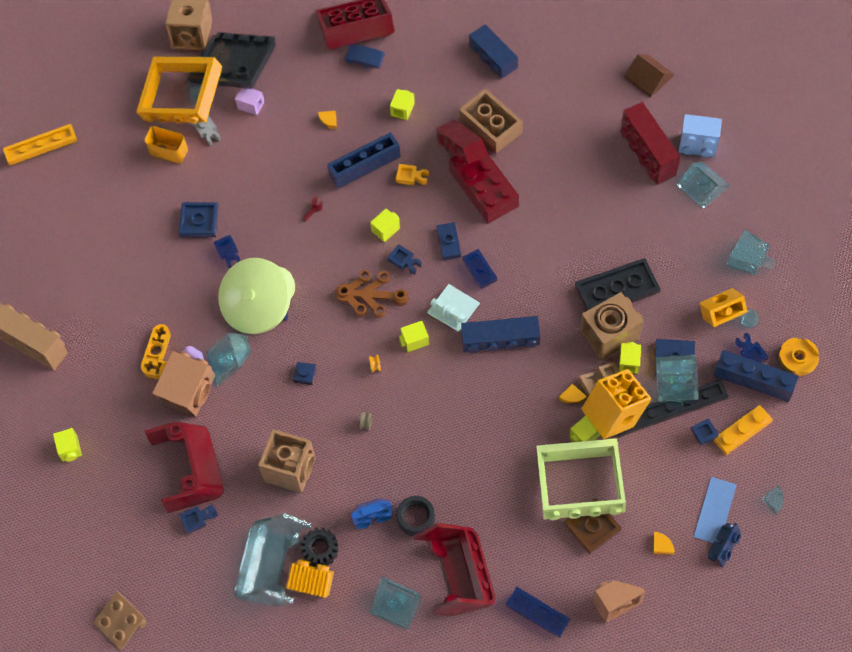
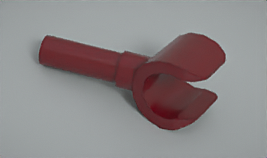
M317 197L312 199V207L303 218L305 222L314 212H319L323 208V201L316 204L318 201Z

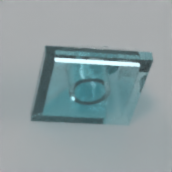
M227 333L206 352L212 371L216 374L214 378L216 386L222 384L236 372L251 353L247 335Z

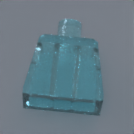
M744 229L729 256L726 266L747 273L757 274L761 266L772 270L776 260L767 256L770 248L767 243Z

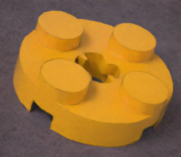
M791 338L782 345L778 360L785 371L801 377L815 370L819 361V351L816 345L808 339ZM794 354H802L804 356L802 357L803 360H797Z

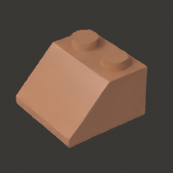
M615 580L609 583L605 581L596 587L597 590H595L593 603L605 623L640 605L645 590L641 587Z

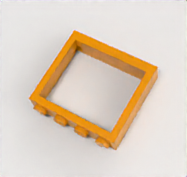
M153 57L136 113L142 120L149 121L150 123L152 121L162 123H206L221 73V64L215 57ZM162 72L205 73L195 109L152 108Z

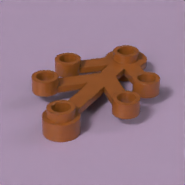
M362 270L359 273V277L350 284H340L335 289L336 298L341 302H348L355 310L356 315L360 317L367 313V309L364 304L358 303L354 297L362 298L378 318L384 317L386 311L385 307L378 305L374 299L394 300V303L398 306H403L408 302V293L404 289H398L395 292L374 291L382 284L389 282V274L386 271H381L378 274V278L362 290H357L356 288L371 280L368 270ZM359 308H363V309H364V311H362V312H359V311H357V310H358ZM379 309L383 310L382 313H377L376 311Z

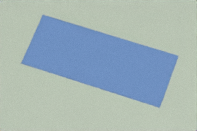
M711 477L694 534L695 538L711 543L714 541L721 542L716 537L722 525L726 524L736 484Z

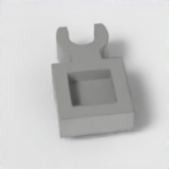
M209 116L206 123L196 122V124H193L202 139L206 137L207 143L210 146L213 145L212 138H217L218 141H221L219 133L216 132L217 127Z

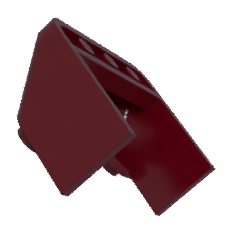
M172 422L145 430L151 446L170 440L173 442L185 441L193 474L181 479L179 483L180 494L161 499L167 513L209 502L223 495L224 486L211 436L205 426Z
M435 523L413 535L414 540L427 541L430 553L443 559L452 595L446 596L444 605L433 610L434 615L456 616L483 609L495 603L496 597L479 536L473 528Z

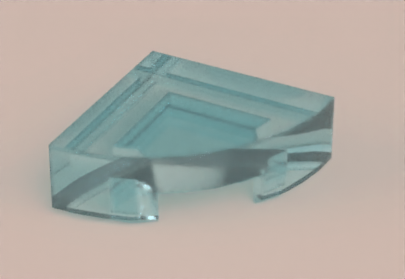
M779 486L762 499L776 515L783 506V492Z

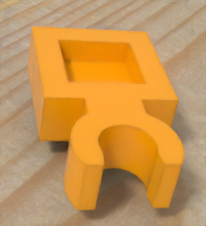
M399 164L396 183L414 185L415 181H418L420 184L426 185L427 178H422V176H429V170L421 169L417 171V166Z

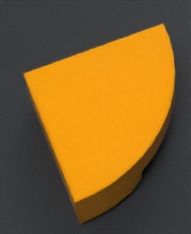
M336 111L318 112L321 123L330 129H337Z
M573 384L559 396V400L567 404L581 403L587 398Z
M654 532L653 554L674 555V546L670 539L662 533Z

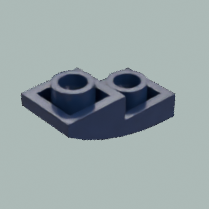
M350 44L344 59L347 63L362 64L365 68L379 69L385 53L374 48Z

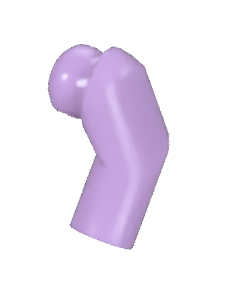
M187 346L183 350V352L191 355L190 358L197 360V358L204 360L202 352L193 346Z

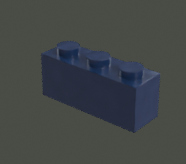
M486 24L469 34V48L476 52L481 61L487 63L492 72L501 79L518 68V57Z

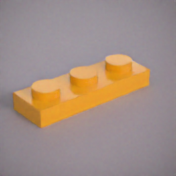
M759 405L721 432L718 438L713 441L725 455H728L769 425L773 419Z

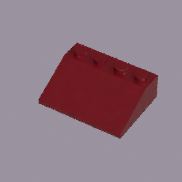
M355 0L315 10L327 49L334 50L344 45H355L357 42L371 41L377 37H388L395 33L392 14L385 0Z

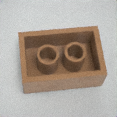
M486 88L459 109V121L466 128L481 137L484 144L495 154L522 134L523 121Z

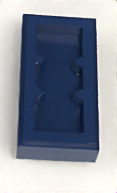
M455 222L437 225L443 260L460 258L461 250Z

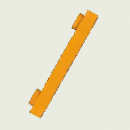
M68 124L4 147L3 150L10 166L77 142L78 140L72 125Z

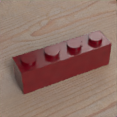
M455 119L436 128L438 143L467 164L488 155L483 139Z

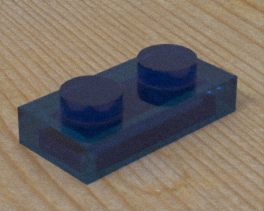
M479 249L462 257V261L480 289L497 281V276Z

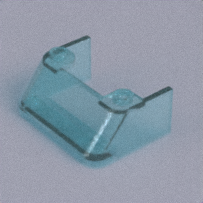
M286 513L255 521L250 529L235 589V597L243 601L270 606L292 604L294 599L286 597L284 587L278 584L287 548L296 545L300 538L299 531L311 528V524Z

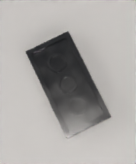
M646 258L575 282V287L586 311L620 292L625 297H628L631 302L660 293L661 290Z

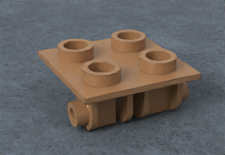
M116 591L93 624L122 650L138 627L143 628L147 622L145 621L146 618Z

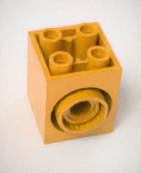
M629 369L598 380L581 410L600 435L606 439L633 428L652 398Z

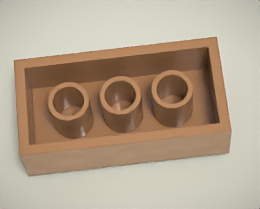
M0 303V339L50 369L55 370L68 354L64 347L65 343L60 340V335L54 330H46L45 326L38 321H31L23 312H20V314L15 312L11 305Z

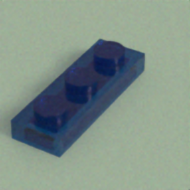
M517 586L506 602L508 608L558 638L562 636L571 620Z

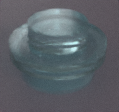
M747 309V313L740 315V323L746 328H753L759 322V315L755 310Z

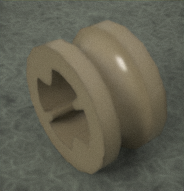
M362 412L359 427L360 429L367 428V430H370L372 413L365 414V412Z

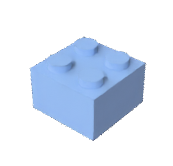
M685 114L678 153L715 157L722 119Z

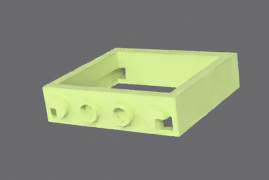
M617 438L537 446L544 519L558 520L559 518L566 517L575 519L580 516L590 515L597 517L601 514L618 515L626 512ZM612 456L618 500L549 506L544 462Z

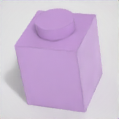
M241 88L236 93L235 101L237 108L257 116L264 104L262 92L255 89Z

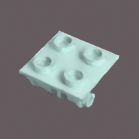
M448 284L438 299H432L430 303L431 308L427 313L459 332L461 323L467 322L480 303Z

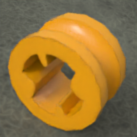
M377 354L375 357L369 356L372 373L375 370L380 372L379 355Z

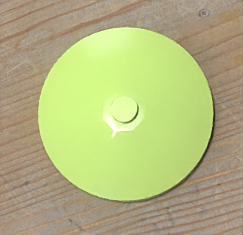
M262 258L241 260L233 265L222 279L218 296L219 307L225 320L234 329L248 334L268 332L283 320L288 311L291 300L289 281L282 269L269 260Z

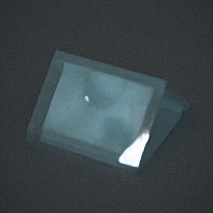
M704 162L692 163L678 182V186L703 208L730 187L729 183Z
M382 577L370 613L408 630L422 602L421 593Z

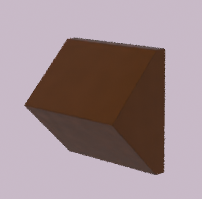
M637 54L625 73L624 78L649 97H652L674 76V73L648 54Z

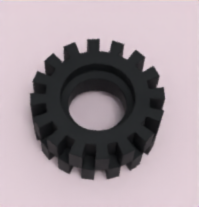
M316 527L314 528L315 531L310 529L308 531L309 534H304V540H301L303 557L311 563V566L315 567L317 564L328 566V562L333 563V558H337L339 547L336 537L329 529L326 531L323 527H321V530ZM321 540L327 543V550L323 554H316L312 551V546L316 541Z

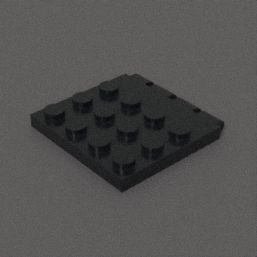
M217 32L216 35H212L200 57H215L221 64L222 69L217 86L253 89L276 47L275 37ZM191 72L188 80L190 83L202 84L205 73Z

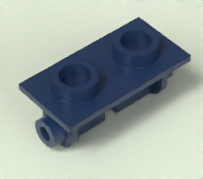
M730 523L722 525L716 537L722 543L714 541L708 551V559L714 562L717 559L721 567H724L726 561L730 560L735 544H738L741 539V532L737 523H734V525Z

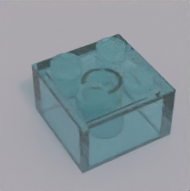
M696 355L656 357L659 402L699 399Z

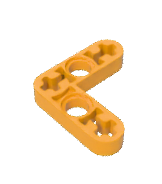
M164 324L156 325L153 328L141 363L143 374L149 378L159 379L168 362L163 361L171 333ZM162 331H164L165 334H162V335H161V338H160V341H161V342H159V335H158V333H161ZM154 347L161 348L160 353L157 355L151 354V350ZM153 365L155 369L148 371L146 367Z

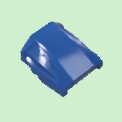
M375 498L358 504L350 514L353 525H356L357 529H364L372 525L371 519L375 518L377 523L389 520L392 517L390 513H393L390 500Z

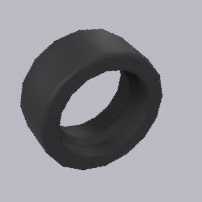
M417 495L405 498L399 504L396 511L400 529L410 536L423 531L435 523L434 507L428 499ZM415 505L424 507L428 513L427 521L419 527L409 526L404 520V513L407 508Z

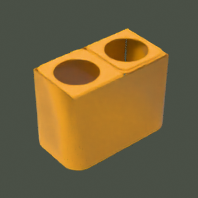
M152 126L150 127L145 138L150 156L182 164L188 151L184 136L181 133L153 126L152 129ZM159 145H164V146L167 147V149L161 148V147H158V146H159Z

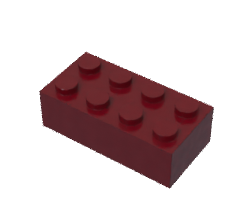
M643 101L623 110L620 133L629 142L630 149L637 154L640 164L646 167L650 179H654L658 185L677 175L680 155Z
M489 154L470 164L460 160L456 155L448 159L449 172L488 224L519 207V194Z

